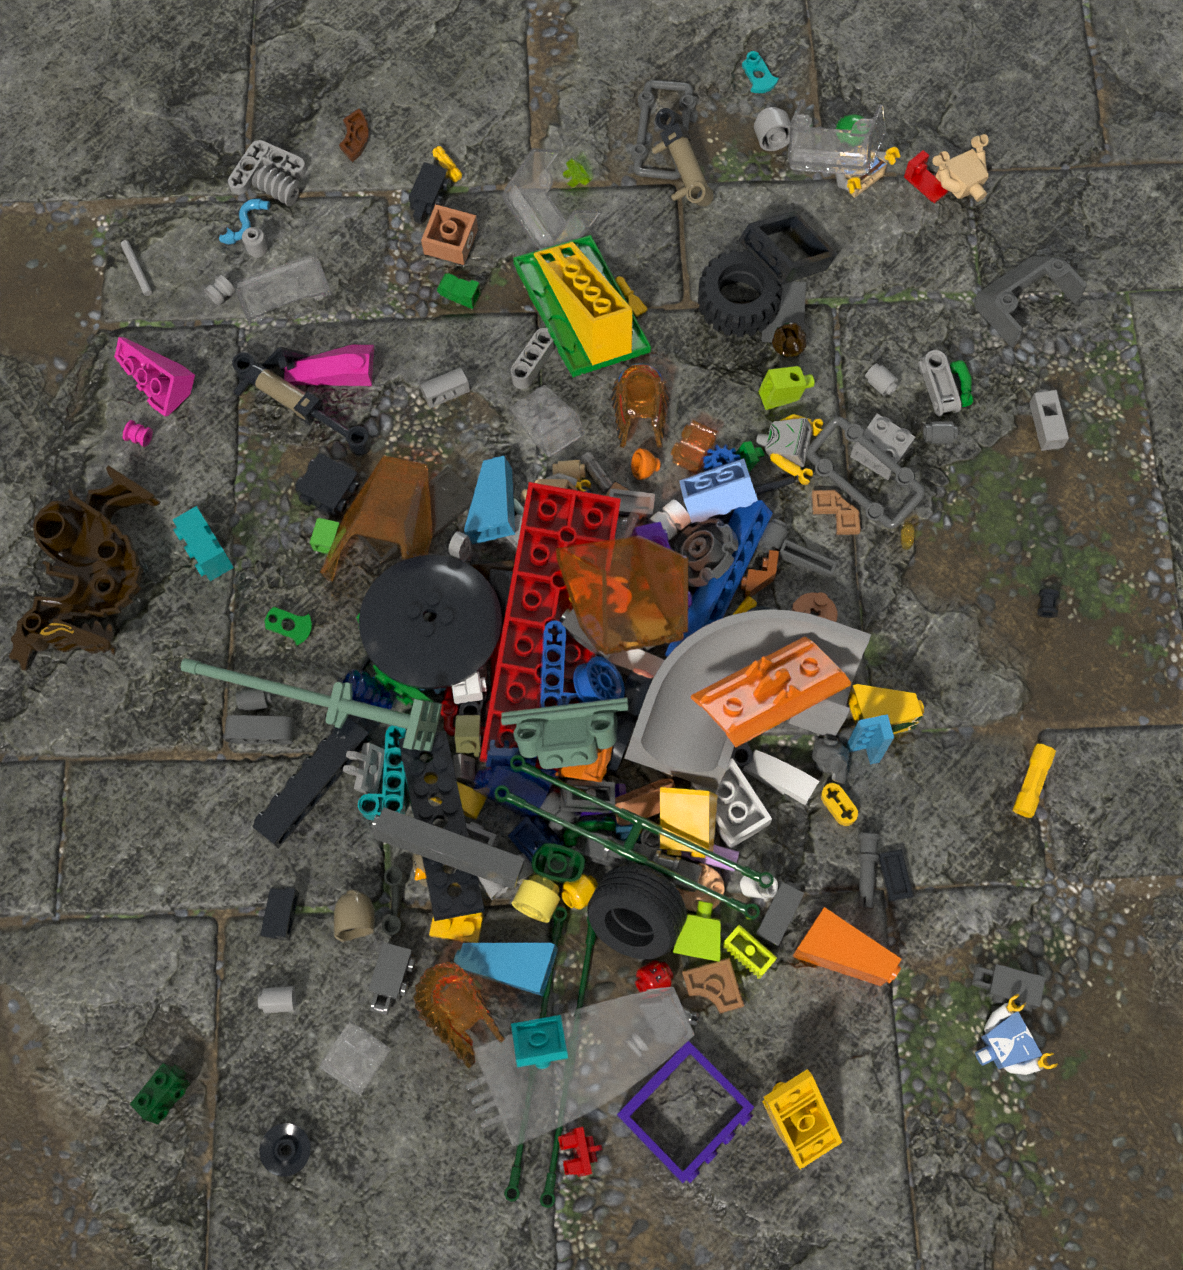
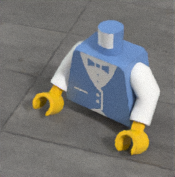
M1015 994L1009 1000V1003L1003 1004L992 1012L984 1027L985 1034L982 1036L986 1047L975 1052L976 1058L982 1066L994 1060L998 1069L1005 1068L1009 1073L1022 1075L1041 1071L1043 1068L1052 1069L1057 1067L1058 1063L1053 1065L1047 1063V1057L1054 1055V1053L1042 1055L1018 1011H1021L1026 1006V1002L1022 1006H1017L1014 1003V999L1019 994Z

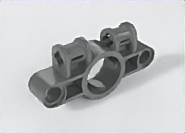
M593 833L599 837H602L606 840L608 838L609 840H612L621 845H624L625 843L624 841L614 839L612 836L607 837L598 833ZM589 838L586 839L582 855L587 860L612 868L621 866L643 867L662 875L676 888L696 892V889L646 865L642 866L604 848V845ZM635 843L633 851L648 857V860L699 883L703 870L701 866L681 860L680 857L675 858L665 855L656 849Z

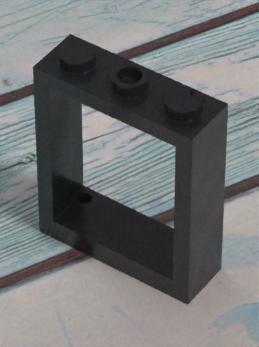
M796 211L749 223L739 238L743 246L781 285L827 271L838 255ZM786 231L810 257L792 262L768 235Z

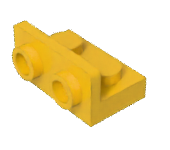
M476 913L434 921L433 917L429 935L431 937L464 943H479L484 915L483 913Z

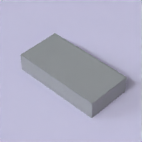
M610 488L609 497L621 499L619 514L647 518L653 516L655 494Z

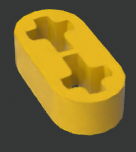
M827 784L821 792L822 802L840 825H852L858 817L856 806L838 784ZM828 790H830L831 792L836 791L838 793L836 795V799L839 803H837L833 798H827V795L829 793ZM840 806H842L845 811L850 810L852 812V814L850 815V820L847 817H845L844 819L841 817L843 810L840 808Z

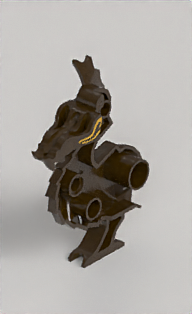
M109 465L106 467V470L113 483L106 488L88 490L85 503L78 498L76 493L69 489L70 498L65 502L52 501L44 506L35 516L33 529L36 542L55 561L53 565L47 561L42 562L46 566V574L74 580V586L67 595L60 598L35 596L33 608L17 621L16 632L11 637L13 649L9 654V658L11 660H18L23 671L28 669L32 651H44L49 645L60 652H69L80 647L91 654H97L100 651L105 653L109 650L111 654H116L117 648L112 644L114 631L111 624H108L106 630H104L102 625L95 621L91 630L87 623H84L80 629L68 624V622H76V619H91L92 616L107 618L108 615L122 613L121 610L133 603L132 598L142 589L139 585L143 569L139 565V556L134 550L131 538L127 534L124 535L115 524L113 525L111 519L113 514L122 508L141 503L158 506L161 502L154 498V494ZM111 585L109 590L104 592L105 588Z

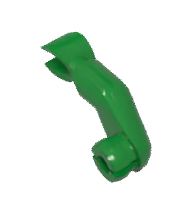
M962 360L951 362V372L953 374L958 373L961 380L960 389L962 394L960 400L961 404H963L962 407L970 406L973 404V396L971 394L972 378L967 365Z
M610 816L602 818V821L586 820L575 824L589 832H596L600 829L616 831V824ZM566 829L563 833L564 844L566 846L576 845L577 837L581 836V834Z

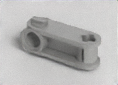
M932 350L925 357L920 358L918 365L921 375L923 374L934 411L937 416H942L943 413L950 411L960 412L961 400L947 356L939 350ZM930 363H935L938 367H934Z

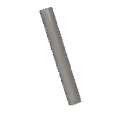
M122 241V249L144 296L151 295L152 290L129 241Z

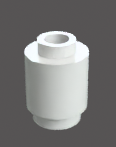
M743 876L740 881V887L745 896L768 899L776 895L778 882L774 878L771 887L764 889L759 886L758 882ZM768 877L761 878L764 884L770 883Z

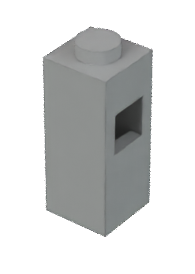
M1039 390L1034 393L1029 404L1041 451L1063 448L1069 437L1057 390Z

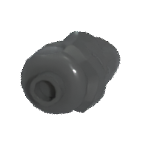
M826 735L824 738L817 739L812 751V758L816 762V769L832 773L833 781L845 784L847 762L850 756L849 750L835 736Z

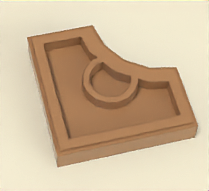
M730 958L682 971L689 996H701L709 999L716 1005L720 1014L744 1007Z

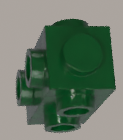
M162 1063L132 1100L130 1106L144 1120L158 1125L167 1117L170 1109L184 1096L187 1088L191 1085L184 1077L186 1072L175 1064L171 1067Z

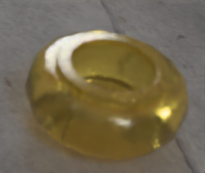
M905 522L901 529L900 544L904 550H910L914 541V527L911 522Z

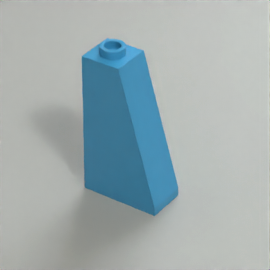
M505 456L494 457L482 463L464 532L469 536L472 545L516 534L512 468Z
M463 943L462 948H459L455 954L454 963L461 966L458 969L462 968L469 974L543 996L558 947L552 943Z

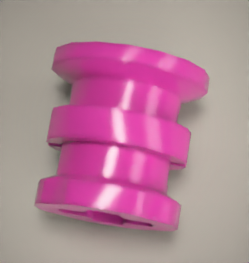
M130 420L124 428L123 440H131L135 444L140 443L141 446L146 447L152 439L153 430L149 427L145 428L141 424L136 425L134 420Z

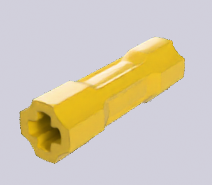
M1037 744L1034 747L1028 771L1013 807V811L1016 814L1027 818L1034 816L1045 778L1056 753V750L1044 744Z

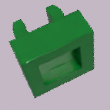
M751 441L743 442L735 453L745 460L748 472L760 462L759 457H764L762 448H754Z

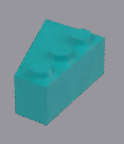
M197 506L173 519L176 528L173 530L180 541L184 539L187 543L184 549L189 557L196 558L198 563L195 564V567L201 577L206 575L209 581H212L234 568Z

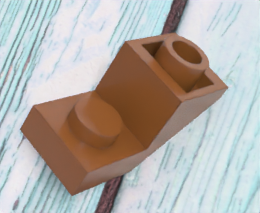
M769 550L768 558H763L762 571L748 569L747 577H742L741 590H745L744 598L752 597L774 581L779 551Z

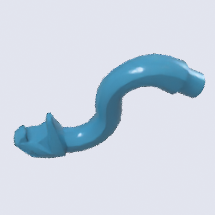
M251 199L245 202L239 210V219L242 223L241 229L233 232L227 227V233L219 237L220 242L234 244L241 240L243 232L251 227L247 213L253 209L269 210L270 201Z

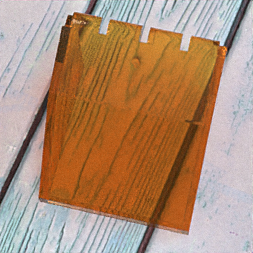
M640 535L556 548V558L579 626L598 652L602 651L605 655L622 652V650L630 651L643 648L644 646L651 647L664 644L665 642L672 643L684 639L683 632H688V557Z

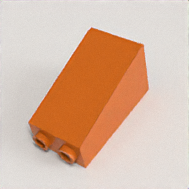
M825 907L793 954V957L878 986H882L886 982L890 984L901 970V967L898 966L901 961L900 957Z

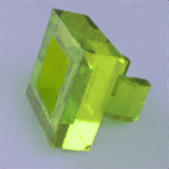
M573 158L566 162L568 170L564 171L562 175L566 179L572 176V179L567 183L569 186L575 187L579 182L586 185L591 181L581 163Z

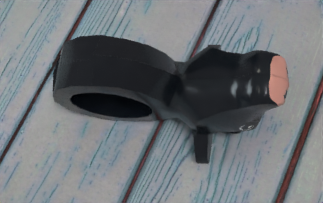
M634 668L624 683V698L628 697V710L616 712L617 740L612 746L611 758L607 764L606 772L617 773L630 742L646 694L653 680V675L645 670Z

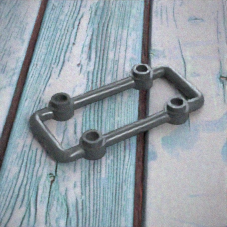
M650 80L645 83L643 92L638 96V106L641 112L637 142L631 149V159L634 162L633 170L635 174L641 177L676 180L681 177L677 166L675 171L642 168V163L647 160L648 155L647 148L644 146L649 110L654 107V95L651 91L652 88L685 91L684 96L679 101V110L682 113L683 126L688 131L690 114L695 111L696 100L693 98V88L688 83Z
M837 416L832 418L808 446L807 458L815 465L816 473L819 476L829 477L866 509L868 519L880 521L887 528H897L925 496V489L915 479L916 476L912 469L902 468L864 435L862 426L851 424L843 417ZM838 425L845 430L847 440L859 442L896 474V481L900 485L910 486L916 492L893 520L885 514L883 505L869 501L835 471L834 463L831 460L821 459L815 454L817 449Z

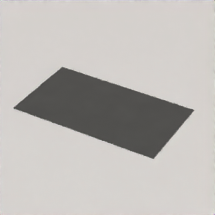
M792 281L782 285L783 290L778 314L775 315V320L771 324H767V328L762 331L761 342L772 343L774 331L785 323H797L804 330L806 282Z

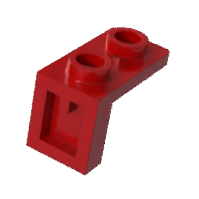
M922 150L908 162L904 178L931 202L936 203L948 193V190L942 188L941 182L927 170L929 154Z

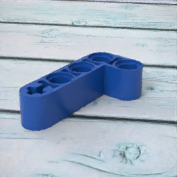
M556 620L547 623L543 632L540 708L545 707L544 702L547 699L555 700L557 706L567 705L572 700L583 703L577 693H563L566 629L561 625L560 621ZM556 629L558 633L556 643L551 645V630ZM549 652H556L560 659L557 662H550L547 654ZM553 675L557 677L559 683L556 686H549L545 678Z

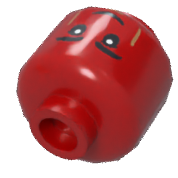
M652 960L637 970L635 985L641 994L646 993L650 997H655L671 987L673 973L665 962Z

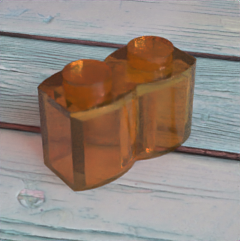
M693 420L690 426L686 425L681 434V437H683L681 442H676L671 451V455H673L672 463L697 474L703 464V458L707 456V451L712 448L716 441L718 431Z

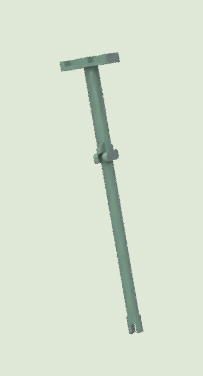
M184 658L180 666L181 671L191 674L203 675L328 707L326 723L335 725L337 728H342L349 714L405 728L407 731L403 748L420 751L432 750L442 704L414 699L411 715L352 700V684L347 682H336L333 686L332 695L329 696L203 664L196 660Z

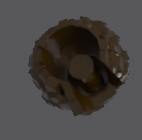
M785 323L774 331L772 345L774 350L784 357L798 356L806 348L807 335L797 323Z

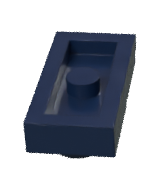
M491 740L487 753L486 767L511 768V758L515 755L522 756L519 748L509 749V741L507 740L504 741L503 748H497L495 740ZM537 756L533 758L523 757L525 762L535 766ZM516 760L514 761L513 765L515 767H520L522 765V762Z

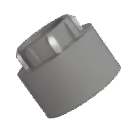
M769 107L762 110L754 123V131L759 144L766 151L782 149L794 138L795 132L789 116L780 108Z

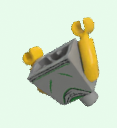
M795 414L780 421H774L771 423L769 434H758L757 447H764L774 464L793 476L798 475L799 482L807 485L810 481L805 479L803 474L812 477L813 472L808 468L804 470L800 468L805 465L811 435L818 436L823 430L819 429L823 426V421L815 419L811 422V419Z

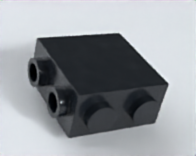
M319 453L316 458L309 462L305 475L297 480L295 490L300 502L307 506L313 505L317 507L318 511L325 516L332 515L337 518L341 512L343 513L347 509L349 499L352 494L358 492L361 481L357 472Z

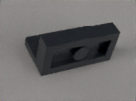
M285 887V890L270 889L260 933L262 937L290 941L299 898V892L295 888Z

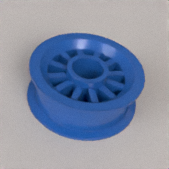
M596 656L591 658L587 664H581L575 669L573 675L574 687L583 703L624 698L625 689L622 677L609 660Z

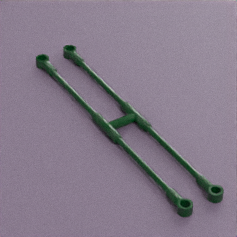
M515 755L511 758L510 766L513 771H523L536 778L540 777L619 814V817L633 823V826L624 845H621L608 838L606 840L526 802V799L509 792V789L503 785L495 789V798L499 802L507 801L522 809L524 807L575 831L633 862L653 868L726 903L727 906L743 913L748 920H755L758 917L760 910L756 904L747 905L735 898H728L648 860V857L633 851V848L644 828L657 835L661 834L741 872L742 875L758 882L761 888L768 889L773 884L774 878L769 872L761 873L746 865L743 867L663 829L662 826L624 808L620 809L542 772L541 769L525 762L524 758L520 755ZM519 760L522 762V765L515 767L513 765L514 761ZM504 790L507 795L499 797L498 792ZM768 877L770 883L764 884L761 878ZM747 909H755L756 915L750 916L747 913Z
M557 907L553 913L554 924L551 938L553 939L552 944H555L557 947L559 940H561L564 921L567 919V911L564 907ZM557 911H563L565 913L564 917L561 919L557 918L555 915ZM588 916L585 942L587 946L573 1030L570 1033L567 1049L568 1058L562 1059L565 1061L564 1085L549 1173L547 1172L544 1193L540 1197V1203L545 1208H550L555 1204L554 1190L557 1176L555 1172L560 1148L558 1137L562 1135L570 1081L573 1080L580 1037L578 1032L592 947L595 945L596 933L591 927ZM555 961L543 995L539 1019L546 1018ZM535 1064L529 1065L528 1073L530 1074L514 1167L512 1166L509 1185L504 1192L505 1198L510 1202L517 1201L520 1197L518 1189L522 1170L520 1164L534 1082L539 1069ZM511 1188L517 1191V1196L514 1199L508 1197V1191ZM545 1195L552 1197L553 1201L550 1205L543 1203Z

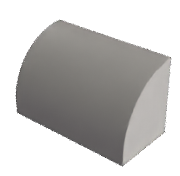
M461 368L419 384L429 408L470 392L468 380Z

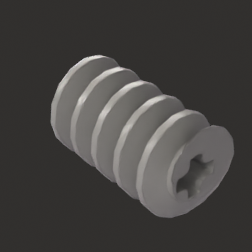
M270 164L264 165L263 168L255 172L252 178V185L265 191L266 194L271 195L287 206L294 205L299 195L298 180L292 181L291 176L285 177L284 172L278 173V169H271Z

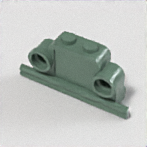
M628 697L502 712L501 723L502 725L517 724L513 734L520 754L526 758L538 756L540 766L544 769L588 765L598 759V749H608L616 743V712L628 710Z

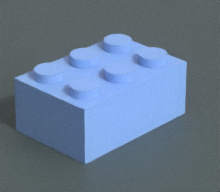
M744 459L679 481L683 499L692 523L703 522L711 516L717 514L724 515L732 509L748 507L753 502L758 501Z

